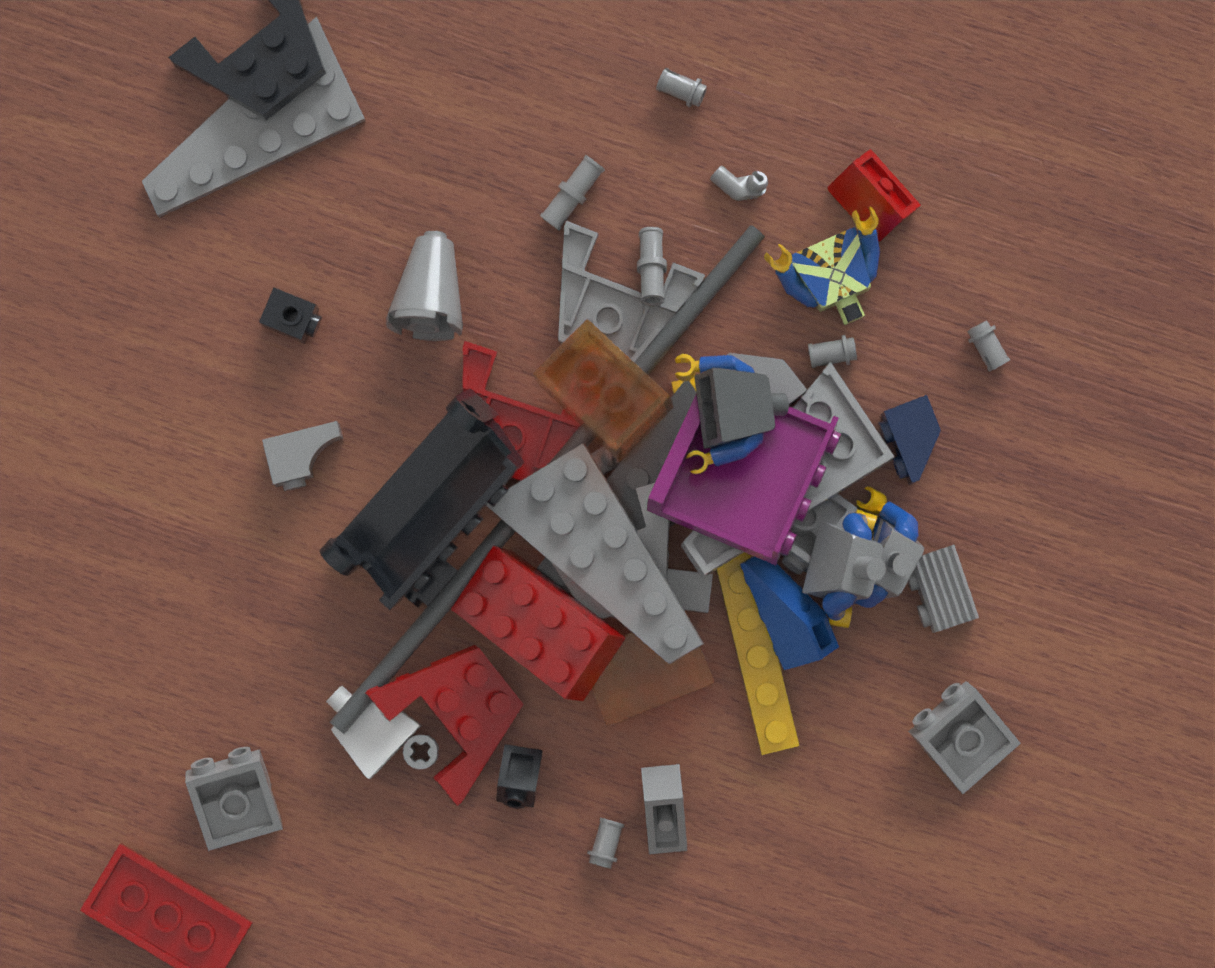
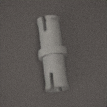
M587 155L583 157L584 159L567 182L562 181L558 187L561 190L540 215L541 218L559 231L579 203L583 205L586 201L585 194L600 174L605 171L602 166Z
M645 227L639 231L640 259L637 261V272L641 275L640 300L642 304L647 306H658L665 302L663 274L667 271V261L663 258V230L658 227Z

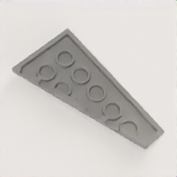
M830 362L793 407L828 423H831L833 416L838 417L836 431L842 433L833 455L826 452L821 465L827 468L819 487L811 486L806 496L807 499L812 500L808 512L894 458V455ZM694 530L681 545L702 578L744 553Z

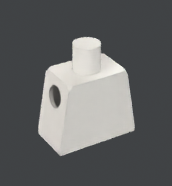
M341 686L326 702L338 713L352 694ZM371 702L345 734L335 726L331 730L362 773L368 779H371L422 725L403 711L389 722Z

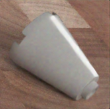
M426 231L423 236H419L415 240L386 317L387 328L394 333L402 335L403 328L413 331L414 339L428 341L454 339V332L459 336L462 334L463 321L454 243L447 239V235L443 232Z

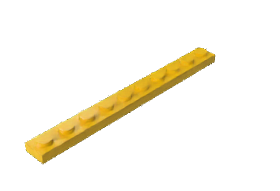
M693 377L689 381L696 390L695 378ZM684 381L671 382L673 393L677 391ZM744 552L716 570L761 755L798 747L799 742L779 660L774 652L773 643L765 623L760 618L750 587L745 582L744 573L740 565L753 555Z

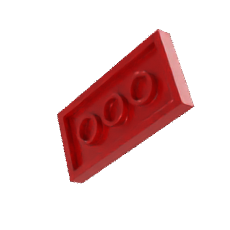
M122 843L117 847L80 909L84 914L174 968H227L253 924L251 920Z

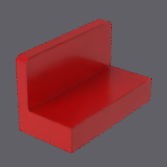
M871 149L853 161L827 188L851 217L853 211L856 210L860 221H866L870 217L869 207L874 209L878 217V225L875 228L877 230L878 242H881L894 228L921 206Z

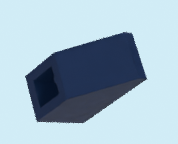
M927 395L884 411L881 414L883 421L878 423L885 443L892 442L897 457L892 459L896 473L900 480L906 478L909 485L920 480L941 432Z

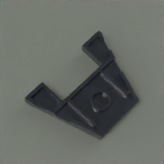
M268 0L280 16L220 63L214 60L196 37H193L168 58L176 68L188 72L196 77L198 81L207 86H212L225 94L227 98L261 118L268 120L326 74L300 0Z

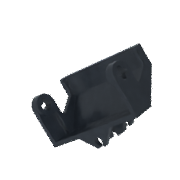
M471 388L454 397L446 406L448 413L345 530L336 538H330L319 551L323 559L342 575L349 576L361 567L364 568L384 594L379 598V601L389 610L399 604L411 589L418 593L433 576L428 570L437 560L444 564L458 548L453 542L462 532L469 536L483 520L479 513L488 503L494 508L509 491L504 485L525 463L500 425L494 421L499 414Z

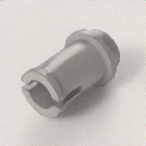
M665 68L659 78L656 90L687 102L686 106L690 108L692 105L700 106L707 86L701 84L702 79L697 78L694 81L671 71L669 68Z
M986 320L967 332L970 336L968 342L974 343L987 366L988 372L1008 362L1010 358L1006 355L993 331L996 329L995 325L990 326Z
M841 335L842 339L808 344L811 367L816 368L817 366L828 365L830 362L832 364L846 362V365H850V361L857 360L854 338H846L845 335Z
M600 818L592 851L588 850L587 854L591 855L589 863L611 869L612 863L618 860L614 856L624 824Z

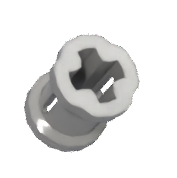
M415 735L408 739L404 745V759L412 768H429L435 764L439 757V745L431 736ZM417 742L419 745H423L427 742L431 748L427 751L430 756L428 761L423 758L417 761L413 759L412 756L416 752L412 747L414 743Z

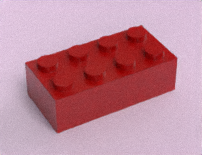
M497 546L491 548L451 608L452 611L564 699L585 700L626 639L621 633L513 550Z

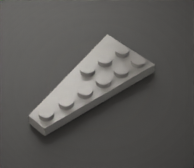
M317 17L308 25L326 74L268 120L228 99L142 180L159 218L366 121Z
M584 443L510 487L508 493L494 508L489 503L486 505L668 664L675 662L704 644Z

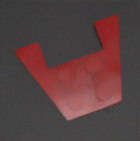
M464 341L463 392L471 388L499 414L494 421L500 425L525 462L511 478L522 481L548 465L605 395L606 388L573 377L562 413L558 415L485 390L498 352Z
M476 645L430 663V666L412 674L406 673L396 677L395 681L384 686H375L365 692L367 697L389 722L419 696L463 750L461 754L433 777L450 800L457 806L466 797L524 705Z

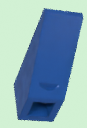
M755 556L740 564L745 582L750 587L757 604L760 618L765 623L772 640L774 652L784 670L819 661L839 648L825 611L808 594L802 593L803 589L778 564H771Z

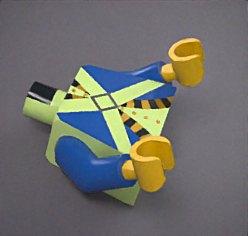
M869 207L870 217L866 221H860L857 211H853L852 218L859 230L858 233L856 228L853 227L792 255L783 245L778 244L782 254L776 261L767 252L765 253V261L775 269V273L788 295L806 307H817L820 312L836 306L844 325L865 316L857 296L869 291L871 288L870 283L877 277L880 257L877 230L875 229L878 225V217L872 207Z

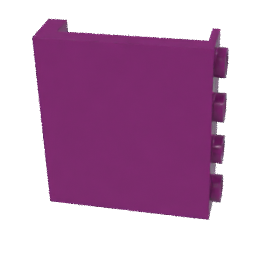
M696 393L650 492L647 511L776 565L781 554L788 556L797 536V534L791 532L795 521L803 522L812 502V500L806 498L810 487L818 488L827 467L821 465L826 452L833 455L842 434L836 431L839 418L833 416L831 423H828L789 407L785 416H774V430L764 433L763 443L744 459L720 466H715L713 463L708 465L705 472L693 474L690 471L701 469L704 465V459L699 455L687 459L686 456L692 451L698 450L706 454L711 450V448L704 449Z

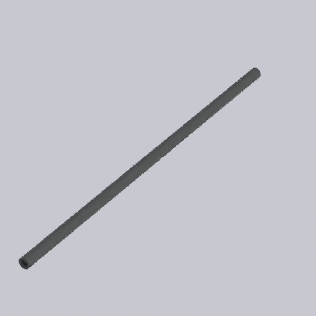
M752 225L747 228L548 464L583 443L587 447L591 444L765 238L757 228ZM501 519L333 717L330 723L339 731L345 734L371 704V700L365 692L375 686L381 687L388 684L453 607L493 546L503 548L516 531L504 520Z

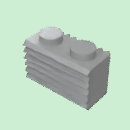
M955 545L922 555L908 580V585L911 591L918 590L922 604L917 606V611L923 627L930 626L932 633L979 618Z

